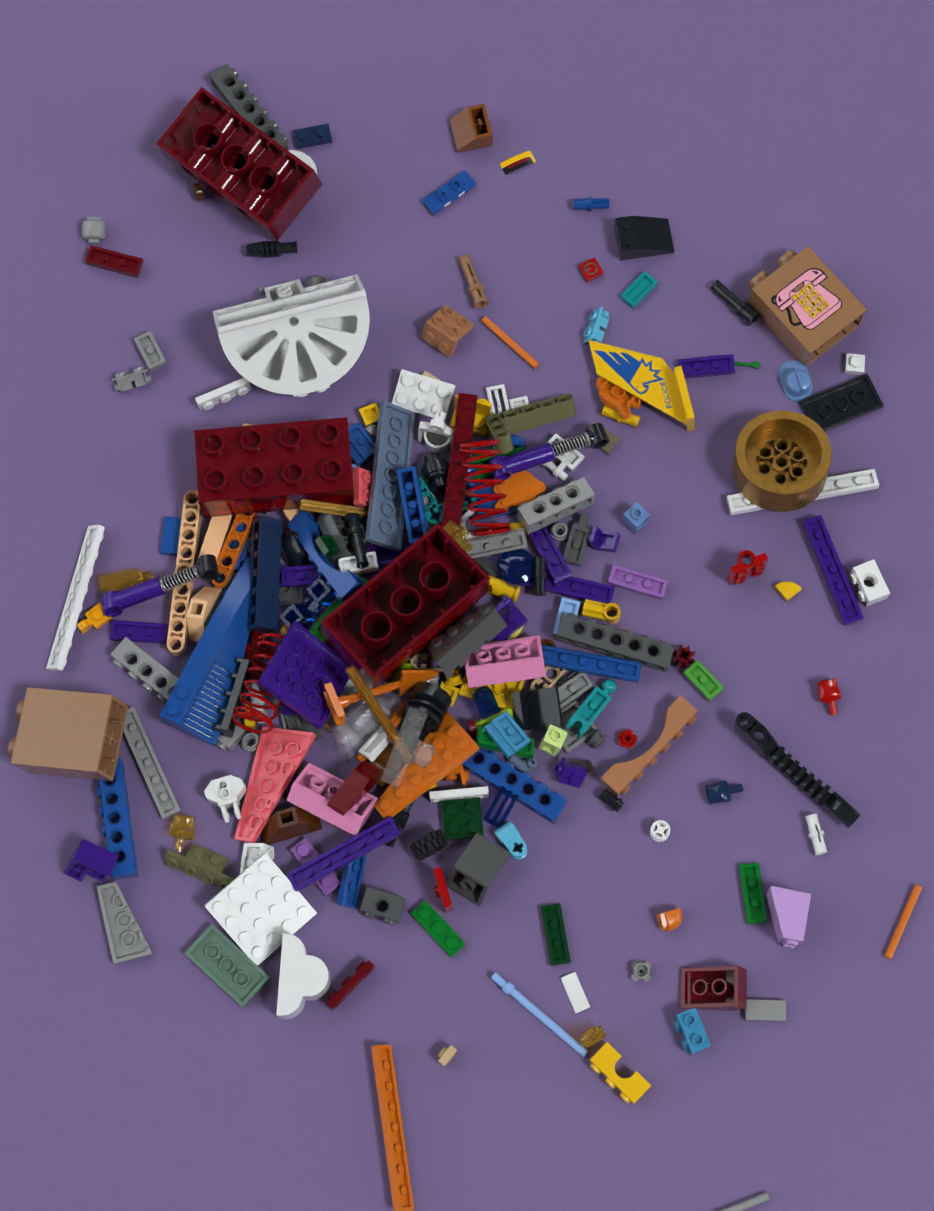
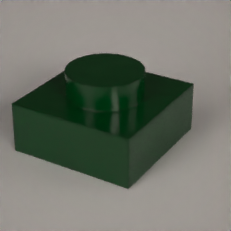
M331 535L318 536L315 540L320 552L324 556L337 555L341 551Z

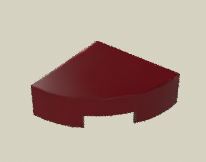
M474 720L467 723V730L471 738L476 741L477 727Z

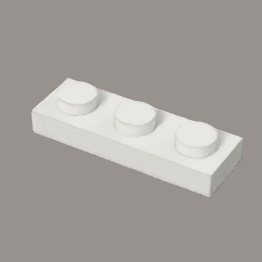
M242 378L195 399L200 411L209 410L218 403H226L231 398L238 395L243 396L252 389L250 382Z

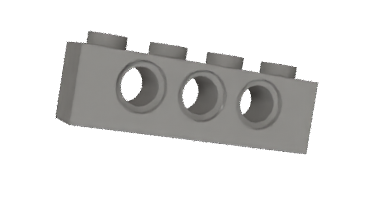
M584 477L579 480L575 479L566 486L557 487L546 495L542 494L529 503L521 504L517 509V518L527 534H531L593 505L595 493Z

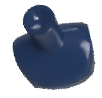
M726 780L705 785L710 805L731 801V794L743 791L742 784L729 786Z

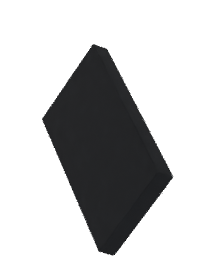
M868 374L806 398L799 403L805 416L815 421L824 432L879 410L884 406Z

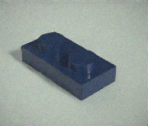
M328 123L293 130L297 149L332 143Z

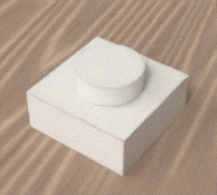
M847 353L845 357V373L863 375L865 355Z

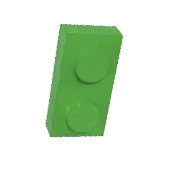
M699 660L695 661L683 672L684 676L709 702L724 689Z

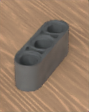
M321 514L317 518V522L323 536L331 535L341 549L337 555H332L335 561L338 562L340 558L354 556L352 541L347 536L348 528L344 523L343 516Z

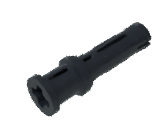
M716 280V284L713 283L710 289L735 309V314L745 319L748 326H751L758 319L760 313L758 311L755 312L748 306L749 303L747 301L742 302L719 280Z
M350 513L344 517V523L347 524L348 528L347 536L352 541L357 568H360L361 565V569L368 567L369 562L362 538L364 530L360 525L361 517L358 513Z

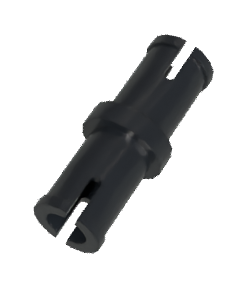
M534 557V574H532L534 579V596H546V557Z

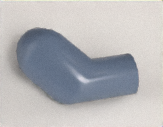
M512 755L508 759L520 772L533 771L538 765L535 758L521 760L516 755Z

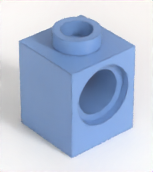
M636 502L623 514L622 522L636 534L649 522L650 514Z

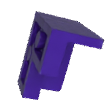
M82 839L71 854L63 873L80 882L87 874L105 883L114 868L118 855Z

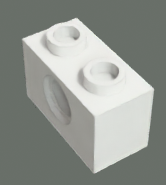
M874 559L853 567L850 572V580L853 585L857 586L858 597L861 602H864L866 607L888 598L890 591ZM864 581H870L873 584V586H866L864 584Z

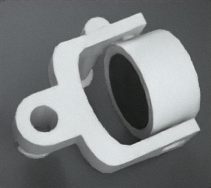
M435 411L430 423L420 422L418 441L422 442L424 436V443L427 449L432 452L441 453L446 451L450 445L452 448L454 429L445 424L446 413L441 411V414H439L440 411Z

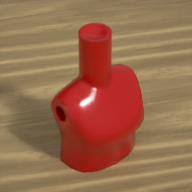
M837 678L818 681L820 702L828 704L830 715L838 714L835 702L841 699L842 696L837 685Z

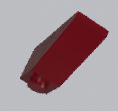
M363 760L347 777L327 806L344 816L373 788L380 770Z

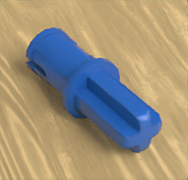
M592 196L584 199L574 198V210L586 209L592 211V209L610 207L609 198L592 199Z

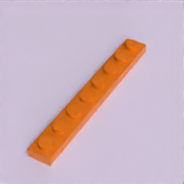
M391 1044L376 1045L371 1047L393 1210L413 1211L414 1203Z

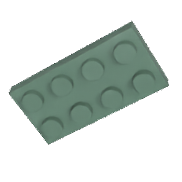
M213 924L184 953L242 1008L248 1004L270 979V976Z

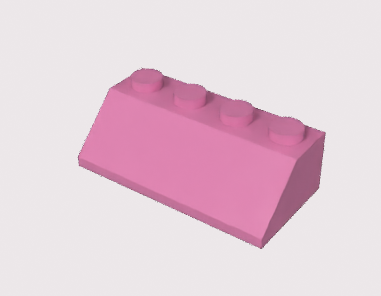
M540 635L483 643L481 650L476 655L472 653L465 659L467 662L465 668L469 688L546 677Z
M308 763L293 782L287 801L356 836L364 827L378 798L367 793L343 816L328 807L327 804L344 783V780Z

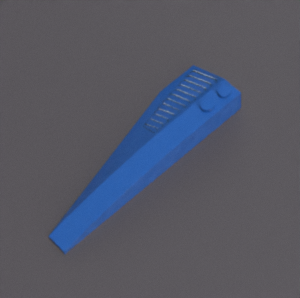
M249 557L244 561L213 614L160 713L161 723L212 746H215L221 732L214 730V726L221 725L224 715L219 714V710L226 709L230 699L224 696L225 691L232 692L235 680L230 679V675L232 673L237 674L240 667L239 664L235 663V659H244L250 633L248 630L251 558Z

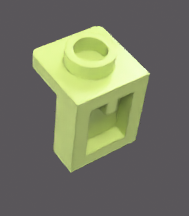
M550 725L538 749L556 756L562 748L567 732L554 725Z

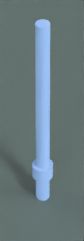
M496 972L493 974L491 979L503 988L502 991L505 994H510L582 1057L589 1052L517 991L514 984L510 981L507 982Z

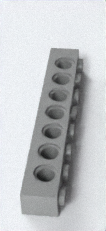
M125 637L110 654L114 659L112 662L118 668L122 669L124 667L128 670L127 674L133 680L139 679L143 682L142 686L147 691L151 692L153 690L158 694L156 697L166 704L178 678ZM131 658H137V662L135 664H128ZM146 669L152 670L149 676H143V672ZM160 681H167L165 687H157ZM236 724L233 737L229 738L220 735L216 745L223 751L227 749L232 752L246 733Z

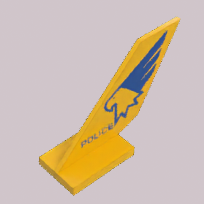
M588 340L598 376L686 425L687 432L695 430V416L682 366L674 367L673 373L663 358Z

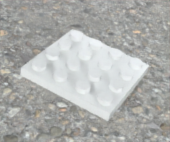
M266 853L261 855L204 905L256 965H259L282 945L283 933L293 935L317 914L300 892L294 890L288 878Z

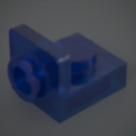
M489 687L477 688L471 694L483 720L500 712L493 691Z

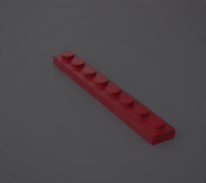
M459 393L441 523V527L455 541H459L467 482L463 478L468 475V468L463 467L461 464L463 461L470 459V453L461 452L459 446L463 443L472 442L478 395Z

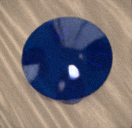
M524 549L503 552L497 562L500 578L514 585L527 583L531 579L532 574H534V558Z

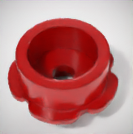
M632 730L621 731L618 735V743L621 747L632 748L634 743L637 742V736L633 734Z

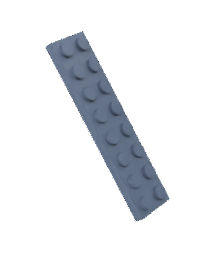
M383 401L380 403L365 541L398 552L402 549L405 515L397 469L410 467L415 412Z

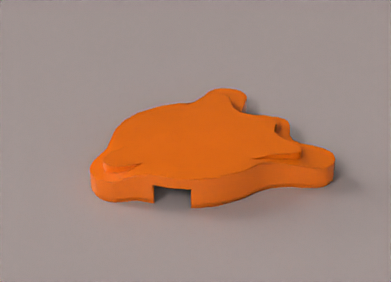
M601 377L597 379L596 387L600 400L607 407L616 410L622 419L630 418V407L634 409L640 408L641 400Z
M527 471L512 474L503 484L495 485L493 489L495 494L507 495L506 498L500 499L496 503L495 508L508 509L519 507L525 502L529 503L545 492V484L538 481L533 474Z

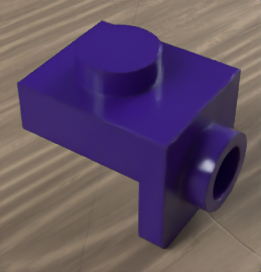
M593 526V530L589 534V543L594 550L616 553L621 535L619 532L602 531L598 526Z
M562 757L560 762L556 764L554 773L559 783L580 788L587 770L584 767L569 764L567 759Z

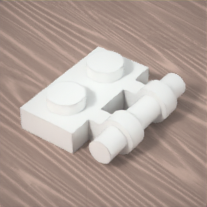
M556 433L548 442L555 444V442L558 443V441L561 442L564 439ZM575 449V451H569L568 454L556 456L555 459L560 462L559 466H556L553 462L542 464V466L551 470L556 478L559 477L565 481L568 477L564 472L565 468L573 472L584 460L585 456Z

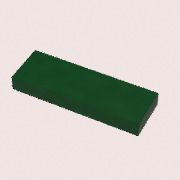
M560 903L541 906L551 966L571 963Z

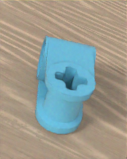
M511 821L494 832L499 842L511 853L510 855L513 859L522 860L526 857L527 845ZM516 846L522 849L521 853L515 852Z

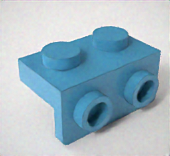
M696 1008L675 1016L676 1021H673L677 1033L681 1032L684 1040L681 1043L685 1052L689 1051V1054L693 1055L711 1046Z

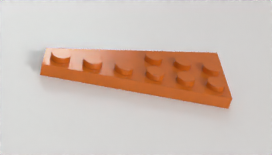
M447 711L439 731L429 733L413 754L415 760L409 765H404L374 807L384 819L390 816L394 817L480 750L479 746Z

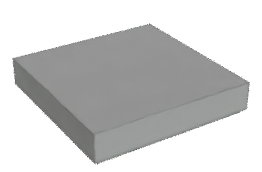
M576 700L561 710L562 725L556 726L567 732L562 745L567 754L598 731L597 727L592 723L584 735L578 739L576 736L579 729L576 726H572L569 730L565 729L567 722L580 708Z

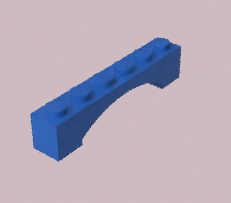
M300 510L287 526L291 531L296 532L297 540L300 542L299 546L309 554L308 559L318 566L317 571L323 577H326L327 585L337 592L335 594L336 597L344 602L364 586L365 583L359 575L349 570L346 572L338 571L328 558L320 552L315 542L317 537L320 536V527L317 519L313 514Z

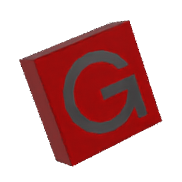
M595 257L578 266L587 283L603 275V270Z

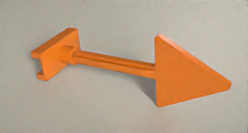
M402 670L399 681L370 688L374 696H378L398 688L399 696H403L413 690L415 684L426 682L437 676L439 672L438 670ZM332 682L324 684L326 691L323 692V695L336 726L344 725L345 713L343 708L364 699L359 692L338 697Z

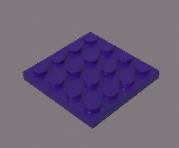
M295 621L291 624L257 683L314 727L320 729L331 712L323 695V692L326 691L324 684L332 682L335 692L339 697L349 680V676L345 672L349 665L338 653Z

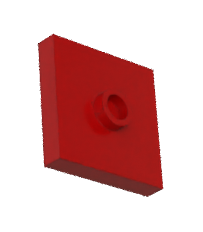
M438 867L433 869L437 886H434L436 897L441 898L445 913L452 911V903L442 869Z

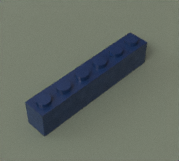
M261 515L253 520L248 617L249 631L271 633L277 630L279 626L282 519Z

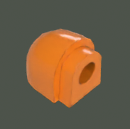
M681 907L656 914L662 931L670 932L678 928L683 918Z

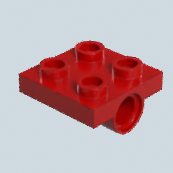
M750 550L742 551L738 556L737 565L730 567L726 578L729 585L734 583L739 585L750 576L757 577L761 575L769 560L766 553L755 556ZM748 558L751 563L744 564L741 559Z

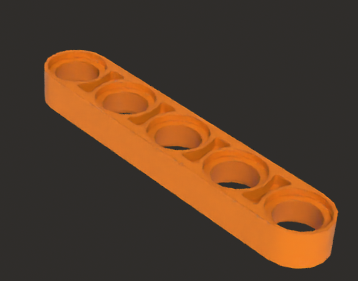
M252 513L248 516L244 514L236 515L217 560L219 575H224L225 580L222 583L215 582V579L212 580L215 587L224 588L228 585L257 513ZM239 524L246 525V530L238 532L236 527ZM232 541L239 542V546L236 549H231L229 544ZM231 558L232 563L229 566H224L222 564L223 559Z

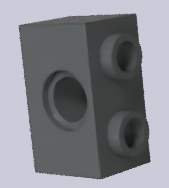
M367 887L360 911L364 913L363 916L366 918L375 919V917L382 918V922L394 925V922L399 924L406 898ZM379 903H387L388 909L384 912L378 911L377 906Z

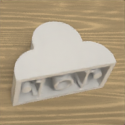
M283 933L276 1015L279 1019L287 1020L296 1017L303 1010L305 1000L313 1001L323 997L330 988L331 976L321 959L308 955L304 944L298 937Z

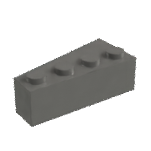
M490 601L487 604L481 605L471 615L465 616L455 626L449 627L439 637L433 638L427 644V647L449 679L453 675L452 671L457 666L461 668L466 664L465 659L472 653L476 655L481 650L484 642H490L507 625Z

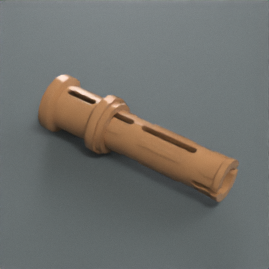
M465 254L460 256L458 261L469 285L468 293L473 298V306L476 309H480L489 304V299L484 294V286L478 281L469 258L470 256Z

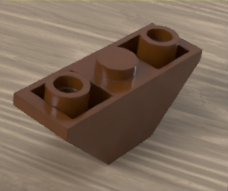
M300 807L275 812L262 830L264 843L271 845L321 830L322 825L319 817Z

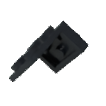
M556 687L513 693L512 703L515 708V722L523 731L547 728L550 725H562L559 692Z

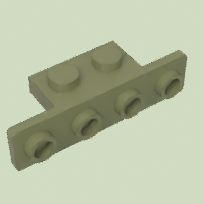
M193 843L185 857L171 850L165 852V865L188 876L197 878L206 884L223 889L235 879L223 874L229 863V858Z

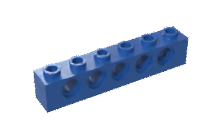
M479 747L480 750L462 763L463 769H467L471 774L552 824H555L567 804L564 795L557 791L553 793L548 790V786L541 781L535 782L531 779L532 776L525 771H517L512 763L506 760L505 762L498 759L499 756L490 750L487 752ZM481 756L484 760L482 763L476 764L473 762V758ZM492 766H497L500 768V772L492 774L489 769ZM514 776L517 782L515 784H508L506 778ZM529 786L533 789V793L527 795L523 792V788ZM541 797H548L550 803L542 805L539 799Z
M118 758L114 774L115 782L112 785H106L105 780H99L100 787H97L99 799L102 798L103 805L99 807L101 818L104 817L105 825H102L103 836L107 837V844L104 845V848L116 855L120 853L125 854V859L122 862H116L110 874L114 880L138 876L124 763L121 758ZM117 796V802L109 804L110 797ZM114 815H120L118 823H111V818ZM117 834H122L123 839L119 843H115L113 841L114 837Z

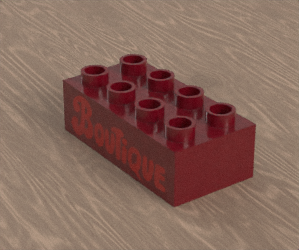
M347 417L194 430L198 503L204 518L299 509L298 504L301 499L353 505L355 498Z
M437 523L321 621V636L349 666L354 665L369 688L380 686L430 643L433 638L442 633L488 593L491 578Z

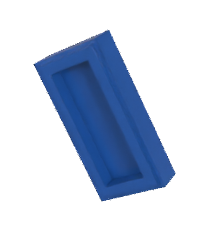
M164 517L161 555L177 556L182 518Z

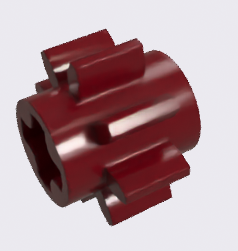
M679 645V651H673V655L676 657L672 659V663L676 662L678 669L681 666H685L687 669L689 668V663L693 664L695 662L691 657L696 652H691L689 645L686 648H682ZM681 654H683L684 657L687 656V659L684 660V658H680Z

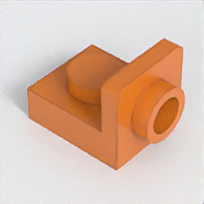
M463 764L459 765L441 780L445 779L446 782H450L460 777L462 787H466V781H469L468 770L463 769Z

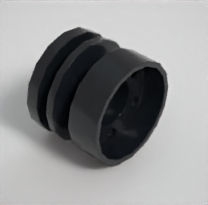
M419 682L413 688L409 697L410 700L407 701L401 714L402 718L412 728L421 732H438L444 720V715H446L452 702L451 697L441 687L431 683Z

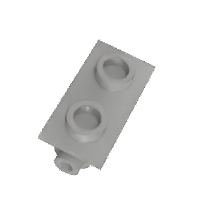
M143 366L133 369L134 373L127 375L126 371L115 374L116 378L112 379V381H117V384H114L116 392L132 389L131 381L135 382L136 387L148 385L149 382H152L150 374L146 375V371H149V369L145 370Z

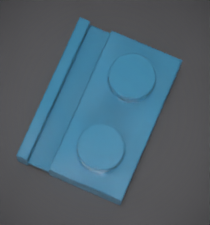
M507 711L483 728L507 759L527 746L531 741Z

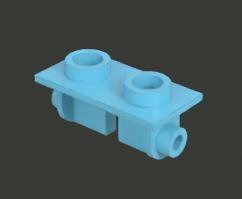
M602 306L593 310L590 314V324L584 332L585 339L583 344L589 342L588 340L602 343L605 332L599 328L605 330L610 319L609 312L602 311Z

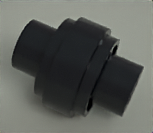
M429 453L424 456L425 463L421 469L422 479L427 486L432 487L434 493L445 492L449 463L445 459H441L440 453Z

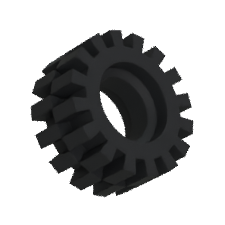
M437 829L414 841L410 848L417 861H420L441 851L442 848L448 845V841L442 830Z

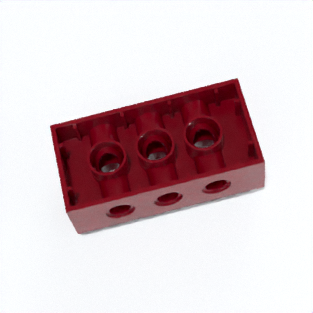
M203 87L199 89L156 143L169 161L275 240H279L322 185L313 168ZM213 143H217L215 147L209 148ZM246 163L243 168L236 169L238 165ZM268 184H274L271 189L264 190Z

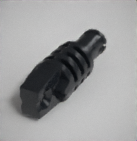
M278 240L261 241L246 245L248 257H280L284 253H298L297 241L280 243Z

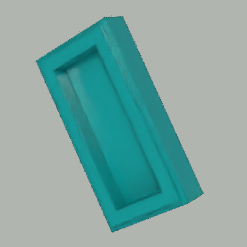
M644 271L620 295V298L634 309L658 285V281Z

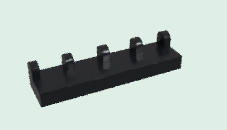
M235 659V663L240 665L238 673L230 675V679L235 680L232 692L225 691L224 694L225 697L230 699L227 708L219 710V714L224 715L222 724L214 726V730L222 732L225 737H233L236 724L232 719V715L236 713L235 707L243 705L239 698V694L247 692L243 682L251 679V675L247 670L253 667L248 659Z

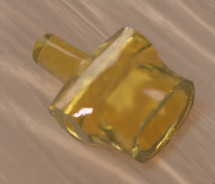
M450 520L443 527L468 553L473 546L465 540L469 532L464 526Z
M175 814L170 826L169 837L177 839L175 851L183 852L184 841L194 839L195 817Z
M598 1025L583 1031L578 1039L585 1049L603 1039L606 1034L602 1027Z

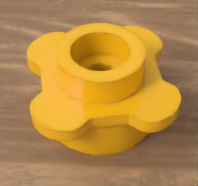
M458 669L452 671L453 675L449 679L444 675L446 686H457L464 682L462 678L463 673Z

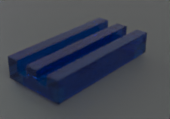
M502 786L483 820L498 829L502 827L519 795L512 794V791H507ZM502 794L506 795L493 819H490L489 817ZM511 798L512 800L508 808L506 809L503 817L501 818L500 822L497 823L496 821L499 815L501 814L504 806L506 805L508 799Z

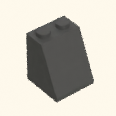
M476 833L454 865L446 886L477 906H480L504 868L511 853L506 851L505 848L494 844L487 837Z

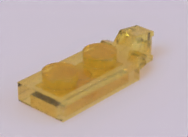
M136 568L98 576L101 595L107 591L118 592L153 578L151 571L142 572L141 569L136 570Z

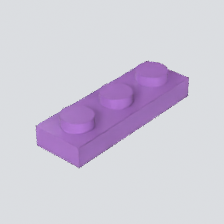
M613 564L608 584L663 600L668 580Z
M306 837L290 849L301 865L319 856ZM334 873L315 882L326 897L341 885V882Z

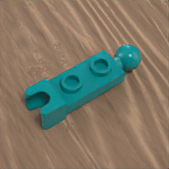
M606 679L603 681L602 690L596 686L565 725L566 730L576 726L579 729L576 737L580 739L612 699L608 694L616 691L617 686L614 680Z

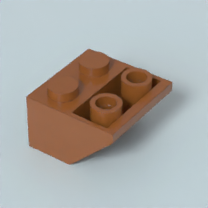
M485 104L467 107L450 119L457 153L493 146V135Z

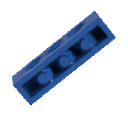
M415 466L397 469L410 545L429 531L419 471Z

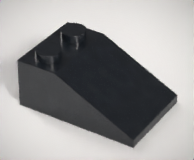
M644 216L615 218L614 230L620 261L674 253L667 218Z

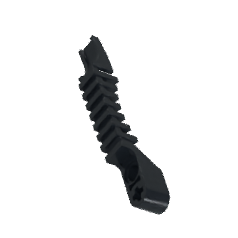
M742 712L736 717L735 730L762 753L761 756L764 759L767 757L769 763L772 766L774 765L776 770L781 771L784 777L791 780L792 784H796L799 787L798 789L804 791L808 798L811 797L816 805L819 804L823 810L835 816L848 829L860 817V814L835 791L832 794L829 792L831 787L828 784L823 787L822 780L818 779L816 781L814 779L815 775L813 773L808 774L807 768L804 766L801 768L799 761L795 760L794 762L790 753L786 755L784 753L785 748L783 746L780 747L767 728L751 714ZM745 721L748 722L747 725L744 724V725L742 726V725L740 724L741 722H745ZM757 732L762 733L764 738L761 740L756 739L754 734Z

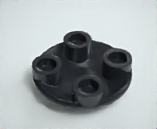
M286 531L281 537L282 554L290 567L299 566L301 559L305 558V551L299 546L295 531Z

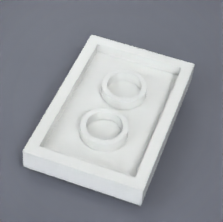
M402 369L392 404L429 417H434L435 411H440L439 414L442 411L446 413L447 417L456 385Z

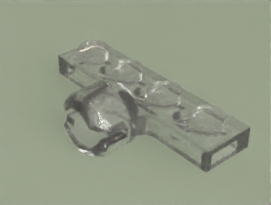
M409 706L381 781L399 787L409 763L428 767L435 748L433 745L419 739L428 713Z

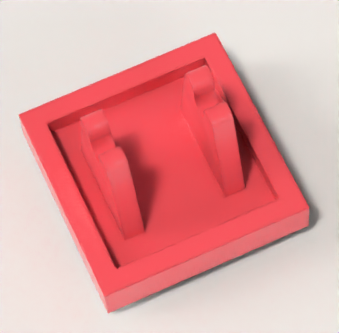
M360 467L353 468L355 498L353 505L369 508L373 472Z

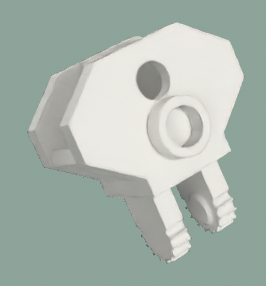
M232 775L212 780L204 790L209 803L219 806L225 823L230 822V815L227 809L234 807V814L237 819L242 818L239 805H241L240 800L247 790L243 780Z

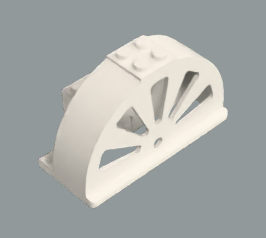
M357 274L303 288L300 279L264 288L266 298L212 311L223 351L238 373L262 389L279 394H289L294 397H305L311 392H324L326 388H330L331 384L344 376L353 367L364 349L370 323L366 292Z

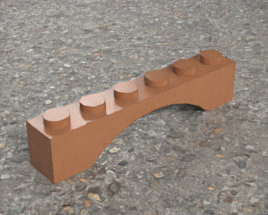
M680 695L667 709L663 732L654 746L634 760L614 764L601 777L600 782L616 797L620 794L624 796L631 788L629 785L634 780L637 782L644 775L643 770L647 766L651 768L658 760L656 757L659 753L664 754L671 747L669 743L673 739L678 740L684 733L683 728L686 725L690 727L697 720L696 714L698 710Z

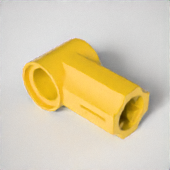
M586 599L582 616L606 621L608 624H616L621 618L620 607L615 603L606 604ZM614 610L617 612V615L609 617L607 612Z

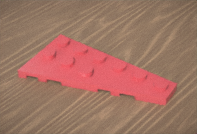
M262 727V730L269 729V727ZM273 728L272 731L260 735L241 810L242 818L239 819L235 840L247 843L256 842L315 739V733Z

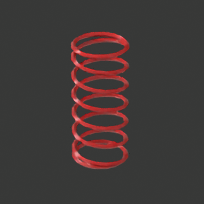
M499 439L468 442L459 446L460 451L463 453L484 454L463 461L461 464L463 467L487 468L470 473L463 478V480L470 483H487L470 488L465 492L469 497L486 498L469 504L468 510L472 512H490L476 516L469 521V524L472 526L489 527L472 531L470 533L472 536L499 534L511 530L510 523L474 522L489 516L507 513L509 511L507 508H471L482 503L507 497L506 494L470 493L503 484L505 482L504 479H468L504 467L501 464H467L479 459L499 455L501 451L467 450L466 448L498 444L500 442Z
M265 633L259 636V642L256 643V646L265 654L258 653L252 656L253 661L262 666L248 668L247 671L252 677L259 680L260 676L255 675L251 670L264 671L267 667L266 664L259 662L255 658L265 657L271 659L276 650L269 648L265 644L277 648L279 646L275 642L262 641V638L272 636L283 639V635ZM245 680L243 684L246 689L256 694L245 692L239 694V698L243 703L252 707H235L236 713L232 715V719L235 724L244 730L259 734L268 733L274 728L271 720L277 717L276 707L281 705V701L278 699V702L273 705L269 700L260 696H273L271 693L258 691L247 685V683L258 684V680ZM243 696L260 699L269 706L251 703L245 700ZM255 708H272L274 710V714L272 717L269 718L267 715H265L264 713ZM238 709H245L252 712L238 711ZM239 715L242 718L255 722H266L269 725V729L257 730L239 723L236 720V716Z

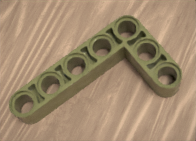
M562 394L486 417L485 423L490 440H500L498 444L493 445L494 448L500 450L501 454L508 453L513 450L511 434L576 415L573 395Z

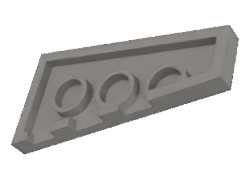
M112 882L97 886L113 964L116 965L154 955L118 883Z

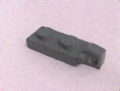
M582 513L579 523L574 522V525H572L563 556L566 563L581 567L591 532V526L587 525L589 517L587 514Z

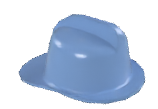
M795 360L783 363L779 368L778 375L786 396L796 402L809 398L812 394L813 384L807 368L801 362Z

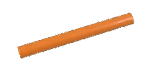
M485 316L481 320L486 327L534 369L539 366L540 363L489 318Z
M917 884L914 885L884 957L887 959H892L922 890V887Z

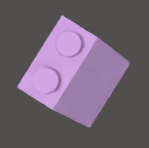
M771 886L766 892V899L777 941L782 943L785 948L795 949V946L798 947L804 941L811 894Z

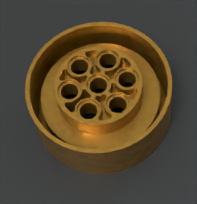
M778 410L755 417L744 426L736 442L733 477L738 489L750 502L770 511L788 512L809 505L820 495L827 480L832 457L829 439L824 430L815 421L797 412Z

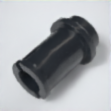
M606 788L598 797L610 806L612 811L618 812L624 805L621 798L618 799Z

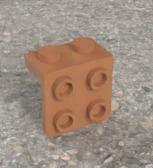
M443 306L425 322L420 338L450 358L454 354L458 341L473 328V323L450 307Z

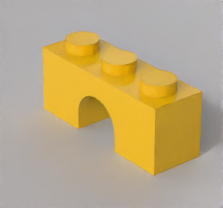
M606 1042L589 1060L592 1063L590 1067L598 1075L602 1073L606 1077L605 1082L612 1089L616 1087L621 1092L619 1096L627 1104L630 1102L634 1104L651 1085L637 1071L629 1078L619 1077L615 1072V1064L622 1056Z

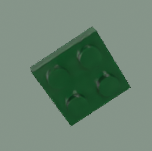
M480 797L441 801L444 836L447 841L473 839L476 833L484 836Z

